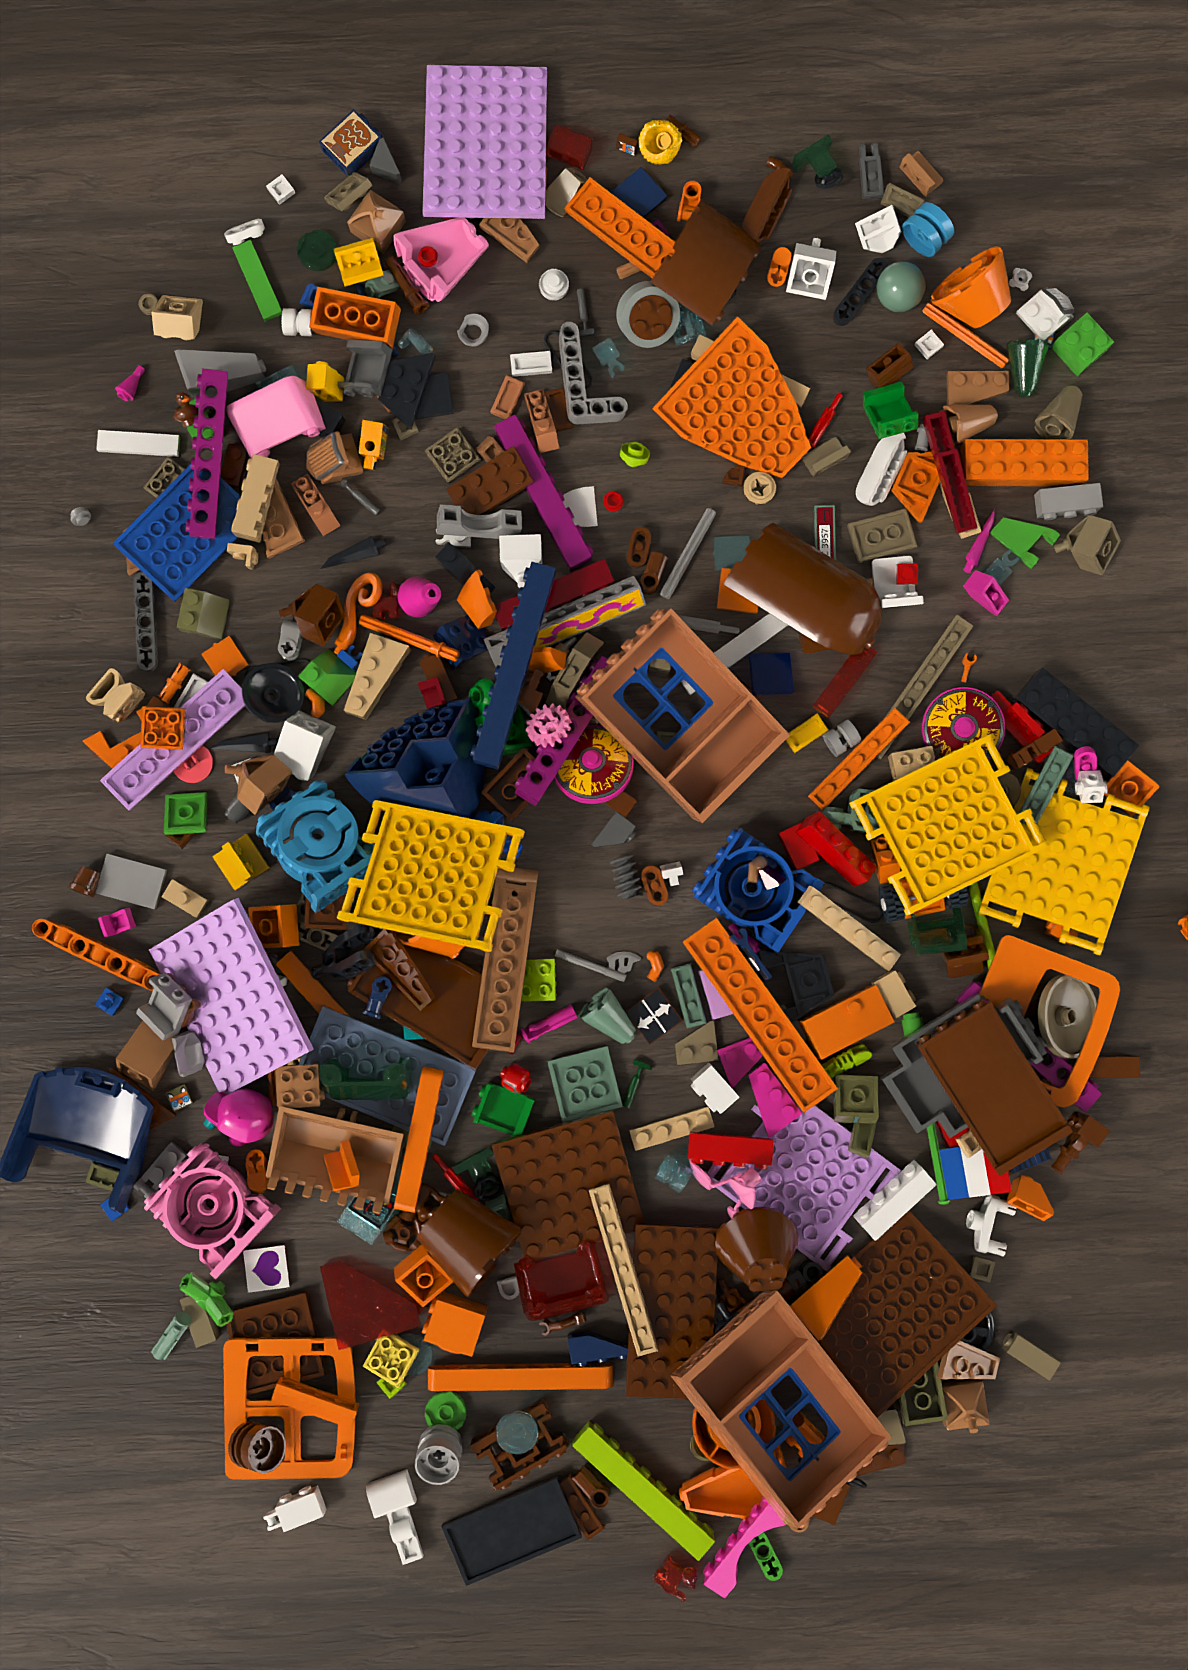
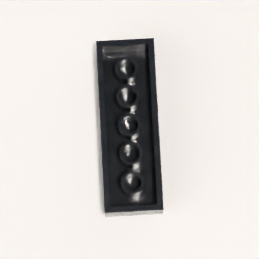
M1044 668L1037 670L1011 702L1012 704L1016 702L1023 704L1028 709V714L1033 719H1037L1043 725L1044 730L1056 729L1063 740L1060 743L1073 753L1081 747L1093 748L1097 756V770H1100L1102 777L1105 779L1113 778L1139 747L1135 741Z

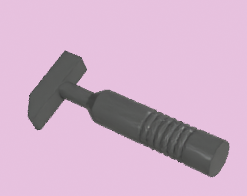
M578 289L580 319L584 330L579 331V336L595 335L594 328L588 329L587 326L588 311L585 290Z
M343 479L340 482L344 489L347 488L352 496L375 516L380 512L381 509L368 500L361 492L350 487L346 480Z

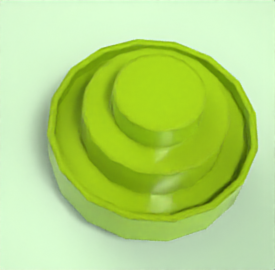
M628 442L622 445L620 457L627 465L637 467L648 462L650 451L641 443Z

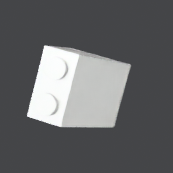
M298 711L297 714L292 715L285 721L274 755L292 771V774L297 779L308 781L315 775L336 726Z

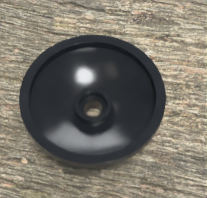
M266 663L255 667L247 674L242 685V699L247 710L256 718L269 723H280L297 714L304 700V688L300 678L290 668L277 663ZM268 695H273L275 699L270 700Z

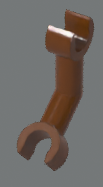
M581 1312L561 1321L551 1322L546 1319L539 1323V1325L547 1327V1330L541 1334L548 1335L555 1330H562L573 1325L582 1324L587 1319L585 1313L582 1314Z

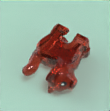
M391 581L390 595L381 594L378 602L373 605V618L385 620L383 612L388 611L391 620H399L398 610L400 605L397 594L401 586L400 584Z
M667 1555L662 1567L667 1572L662 1573L657 1569L653 1575V1580L667 1594L685 1602L687 1599L685 1593L677 1590L679 1583L683 1581L685 1585L695 1589L697 1570L694 1567L683 1568L679 1563L674 1562L670 1555Z

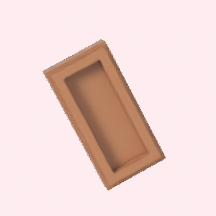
M506 375L490 411L491 414L502 419L511 417L525 383Z

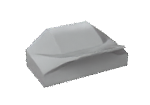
M188 1030L172 1037L179 1075L185 1077L202 1070L205 1062L201 1042L194 1031Z

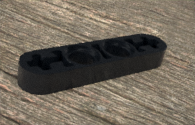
M875 258L838 305L833 315V320L837 325H847L876 288L880 274L888 267L885 259ZM882 266L881 270L874 277L872 274L875 267ZM869 280L872 287L869 289L863 288L861 281ZM852 295L858 296L860 303L852 304L849 301V297ZM847 307L849 310L846 314V318L843 317L842 319H840V314H842Z

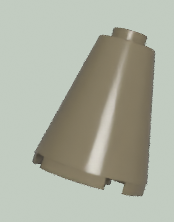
M1077 386L1064 387L1037 416L1035 430L1044 439H1072L1083 396Z

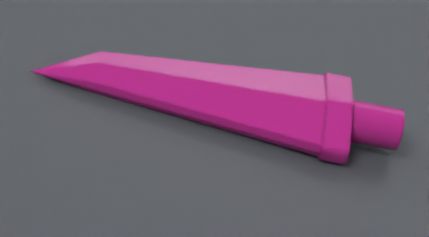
M994 510L966 556L967 563L963 569L966 573H971L973 567L977 568L979 559L994 523Z

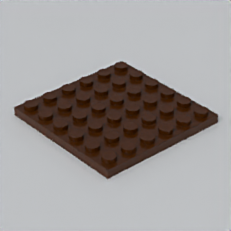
M613 1109L492 1143L514 1224L523 1230L519 1236V1241L525 1262L603 1241L589 1193L590 1189L610 1184L624 1234L634 1232L635 1223L645 1224Z

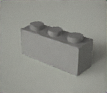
M1100 483L1039 489L1034 494L1037 518H1044L1046 521L1056 519V516L1073 518L1077 514H1084V516L1095 515L1103 507Z

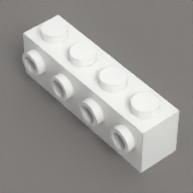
M913 1160L895 1178L891 1179L882 1190L876 1193L872 1200L861 1207L853 1217L876 1241L937 1184Z

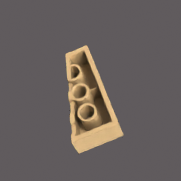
M253 454L252 459L249 458L246 468L248 475L243 480L241 489L243 492L238 500L237 513L232 523L231 531L236 537L260 543L279 468L278 460Z

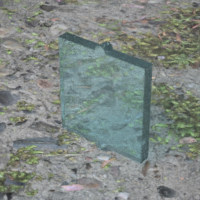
M749 536L714 537V552L712 555L715 557V571H721L722 568L732 569L737 561L741 563L747 554L745 549L750 544Z

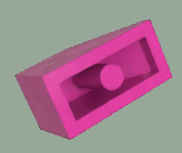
M977 570L974 571L963 585L972 599L995 616H998L1009 601L993 576Z

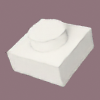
M282 174L266 186L279 205L295 194L293 187Z
M932 330L914 344L927 360L944 346Z

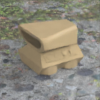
M111 668L87 694L86 700L93 705L104 706L103 714L121 723L127 719L144 699L145 692L142 691V688L131 682L125 684L120 673Z

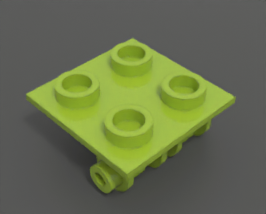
M555 959L526 960L521 1001L556 1000Z

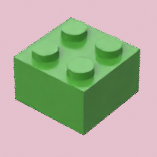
M1086 313L1057 338L1051 349L1078 377L1103 355L1114 341Z

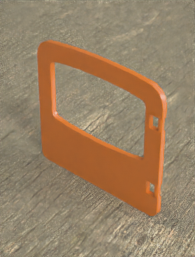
M1006 935L1001 938L979 994L980 997L983 995L986 999L990 1000L994 1006L1007 998H1011L1013 1001L1017 1000L1023 1009L1021 1014L1024 1017L1032 996L1045 971L1048 969L1058 971L1099 988V998L1089 1031L1064 1086L1056 1088L1042 1082L1045 1088L1051 1090L1049 1095L1056 1106H1071L1079 1099L1102 1049L1119 997V982L1110 973L1014 936Z

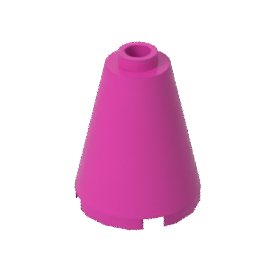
M411 577L399 587L397 594L398 603L407 615L424 617L435 609L441 598V590L436 584L424 577Z

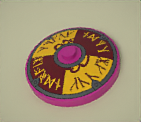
M969 687L953 688L937 696L926 709L921 726L923 742L926 747H933L936 760L989 734H992L993 742L997 750H999L1005 736V719L996 701L983 691ZM984 744L981 748L989 761L992 757Z
M588 725L557 772L554 780L559 789L575 801L586 804L603 803L617 797L628 786L633 775L634 760L631 754L603 726ZM558 743L555 749H562V746Z

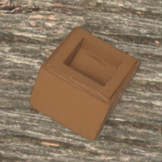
M488 436L475 449L486 462H489L505 451L491 436Z

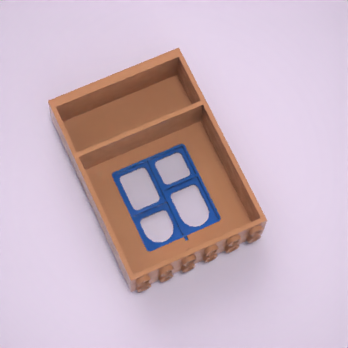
M672 608L658 609L650 617L652 619L650 623L643 624L635 632L637 636L635 638H629L621 646L622 650L617 654L611 655L606 661L608 664L602 669H597L591 676L593 679L587 684L585 682L577 689L578 694L575 698L692 819L703 823L790 734ZM659 658L666 660L676 670V674L660 689L651 682L647 675V668L650 662ZM682 680H685L705 701V705L691 719H687L667 698L668 693ZM630 683L642 684L659 701L658 707L644 720H641L623 699L624 689ZM665 711H668L681 724V729L667 743H663L650 729L651 725Z
M763 1291L670 1375L781 1520L796 1529L805 1527L815 1512L818 1513L826 1506L825 1502L831 1497L837 1496L842 1490L841 1487L846 1482L852 1481L862 1466L866 1467L873 1460L872 1457L877 1452L883 1451L888 1446L887 1442L892 1438L778 1291ZM789 1375L802 1391V1396L787 1410H783L772 1396L771 1389L785 1376ZM761 1399L766 1401L783 1423V1429L768 1443L763 1442L745 1418L746 1412ZM807 1403H811L828 1427L827 1437L820 1444H812L806 1440L792 1421L793 1416ZM788 1436L794 1437L800 1445L803 1454L800 1464L791 1469L781 1465L773 1454L775 1448Z

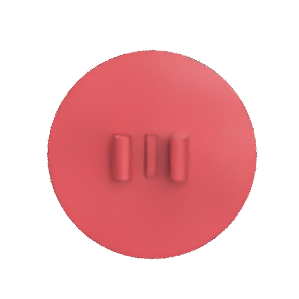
M202 745L174 770L175 775L187 783H198L205 780L213 768V757L210 751Z

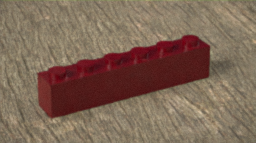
M605 559L555 579L545 613L613 585L614 579ZM518 596L495 605L497 610L495 616L502 631L507 630L508 626L513 625L512 612L514 606L518 607L520 599H517Z

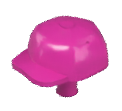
M249 1088L237 1090L230 1094L216 1092L209 1098L204 1107L206 1119L216 1125L223 1134L229 1136L230 1143L236 1147H241L245 1143L264 1138L273 1128L274 1115L270 1100L263 1094Z

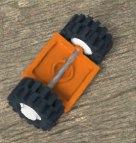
M906 878L900 879L912 905L917 904L918 902ZM893 884L879 886L878 888L883 916L888 923L944 911V900L949 909L968 904L967 888L965 887L906 916L905 908Z

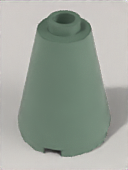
M603 988L592 997L593 1001L589 1005L585 1004L579 1017L582 1021L619 1043L623 1044L626 1042L628 1044L635 1038L636 1029L612 991Z

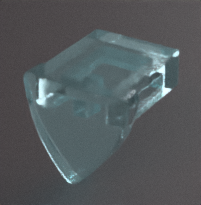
M412 328L408 329L398 343L401 349L412 343L423 354H429L433 350L420 333Z

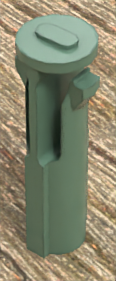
M179 1311L175 1314L173 1320L151 1351L154 1358L158 1360H165L191 1323V1317L188 1313Z

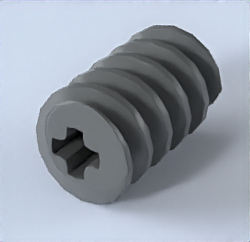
M634 855L614 859L610 862L611 866H616L612 873L618 874L613 880L614 882H620L615 889L622 890V892L617 894V897L624 898V900L643 896V893H637V890L642 888L641 885H635V882L639 881L640 878L633 877L638 870L631 869L636 864V861L629 860Z

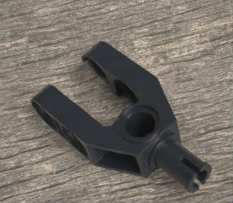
M358 924L337 936L322 954V963L311 969L313 979L319 980L327 974L335 978L352 979L375 965V956L372 951L361 950L351 956L349 954L352 952V949L361 944H366V941L374 937V927Z

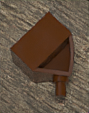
M318 584L313 585L294 599L292 604L288 605L289 607L279 609L281 618L289 615L295 617L303 638L323 647L345 617L338 594Z

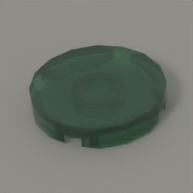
M313 230L310 233L304 234L298 241V258L307 269L317 272L324 271L336 261L334 249L337 248V245L332 236L327 232Z

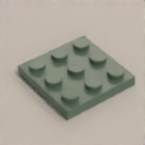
M608 1046L547 1061L562 1122L623 1107Z

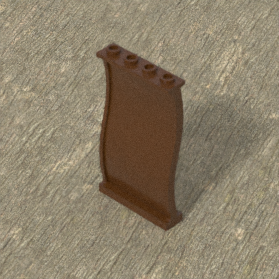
M402 944L436 997L420 1011L391 981V990L387 994L380 1012L476 1071L489 1050L472 1047L482 975L456 959H451L449 956ZM375 964L370 969L349 980L347 984L349 987L348 993L368 1004L372 991V982L378 977H388ZM381 981V983L376 984V986L379 987V992H381L383 989H387V986L384 985V981Z
M981 999L972 1005L973 1008L967 1012L963 1010L954 1016L955 1019L949 1023L945 1021L936 1027V1031L931 1034L927 1032L918 1038L919 1041L915 1044L965 1121L995 1172L1001 1176L1073 1131L1009 1033L992 1002L988 999L985 1001Z

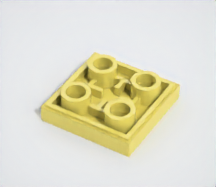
M383 1328L363 1367L399 1388L420 1349L398 1335L395 1336L390 1330Z

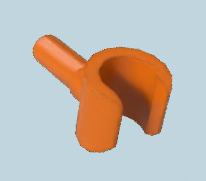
M968 653L962 659L964 672L961 682L965 683L970 667L977 660V656L974 655L972 661H969L967 659Z

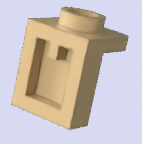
M228 543L227 552L233 555L235 559L245 560L246 557V567L254 570V565L258 563L256 549L253 546Z

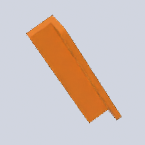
M283 1376L279 1377L271 1399L276 1403L347 1428L351 1427L359 1407V1403Z

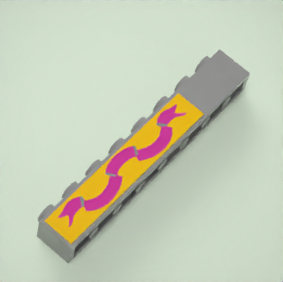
M634 576L544 613L535 647H549L646 606L641 587ZM507 630L484 639L495 667L497 665L501 666L503 659L500 657L503 645H507L509 639L506 638Z

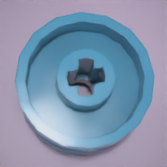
M925 202L916 209L914 215L910 216L903 223L902 233L907 242L918 253L926 257H932L941 249L942 244L947 243L953 236L954 226L946 213L938 206Z

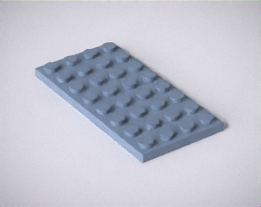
M323 1006L309 1039L314 1050L304 1054L299 1065L310 1064L311 1061H320V1066H324V1079H320L321 1087L325 1088V1097L410 1131L423 1066L444 1070L431 1141L445 1146L476 1071L454 1058L410 1040H404L400 1036Z

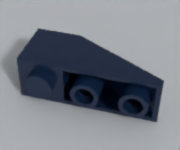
M591 1331L568 1334L572 1364L584 1366L589 1364V1361L594 1360L606 1362L611 1357L618 1356V1359L627 1358L628 1343Z

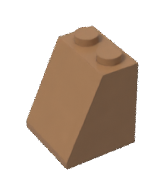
M142 1021L116 1058L118 1071L154 1091L175 1055L172 1037L162 1040Z

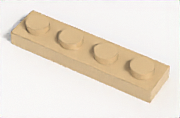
M707 1106L629 1131L635 1151L689 1135V1132H700L713 1128L714 1123Z

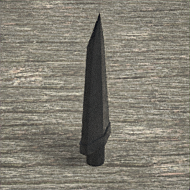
M370 536L329 557L321 569L379 556L378 549L387 546L384 538L374 541L373 536Z
M269 732L223 740L210 749L271 753V747L277 746L279 738H270Z

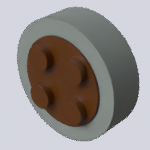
M651 281L639 282L631 286L622 295L617 306V322L621 331L633 344L644 348L656 347L666 342L676 331L680 320L679 304L677 300L655 286Z

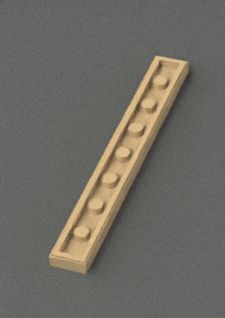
M610 1184L590 1189V1197L637 1355L642 1356L659 1350Z

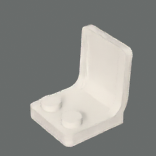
M911 556L881 558L872 561L873 587L877 591L882 608L924 604L923 596H918V592H915V585H896V564H913Z

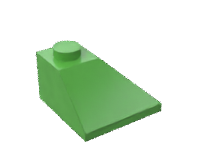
M327 649L313 659L298 677L334 706L353 684L356 672Z

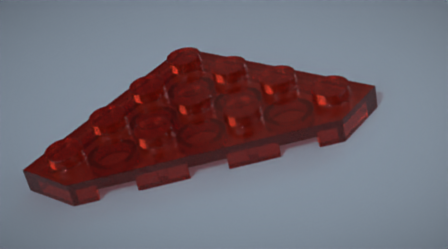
M341 1261L320 1266L339 1351L422 1326L417 1305Z

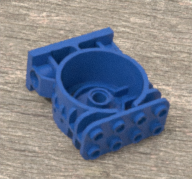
M741 828L733 829L726 838V841H728L726 847L722 846L714 856L717 859L714 865L712 863L709 864L703 875L706 876L702 882L699 880L692 889L693 897L738 926L752 928L754 938L771 951L779 952L807 910L798 901L793 909L788 907L792 900L794 889L803 895L809 885L819 891L824 882L813 877L803 869L791 871L785 860L772 849L765 846L764 843L759 842ZM758 853L767 858V865L773 869L777 865L779 867L777 872L786 881L777 886L775 899L768 908L758 913L748 914L745 920H742L741 918L746 910H756L764 907L771 900L775 887L767 890L759 873L758 883H755L756 891L753 893L748 892L746 884L748 883L749 864L742 865L729 878L728 893L731 901L725 907L724 902L727 900L724 889L725 879L735 865L743 861H752ZM793 874H798V875L796 876V878L793 880V876H792V875H793ZM784 912L786 913L787 918L779 930L768 924L779 918ZM760 925L762 926V929L758 933L757 926Z

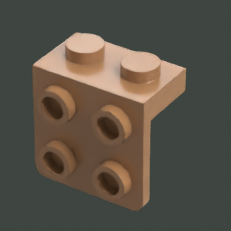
M311 1061L310 1064L288 1065L276 1068L278 1108L279 1106L301 1108L318 1107L321 1105V1100H325V1088L321 1087L320 1079H324V1066H320V1061Z

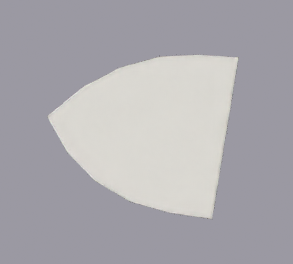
M594 486L574 489L563 495L565 500L562 502L565 508L569 507L574 515L572 521L575 526H598Z

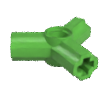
M192 1272L182 1278L179 1285L180 1290L195 1299L196 1303L209 1313L217 1326L222 1327L233 1319L234 1313L223 1299L225 1285L221 1281H212L208 1284Z

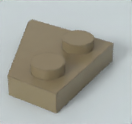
M713 1020L675 1043L677 1065L718 1061Z

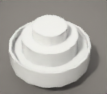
M550 269L543 273L539 282L541 294L549 300L562 299L569 289V281L565 273L558 269Z

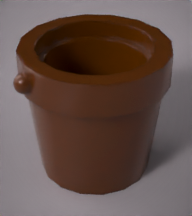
M81 866L68 888L94 898L101 874Z

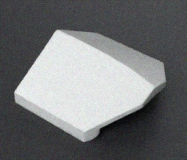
M893 205L855 223L863 249L878 253L891 250L902 232Z

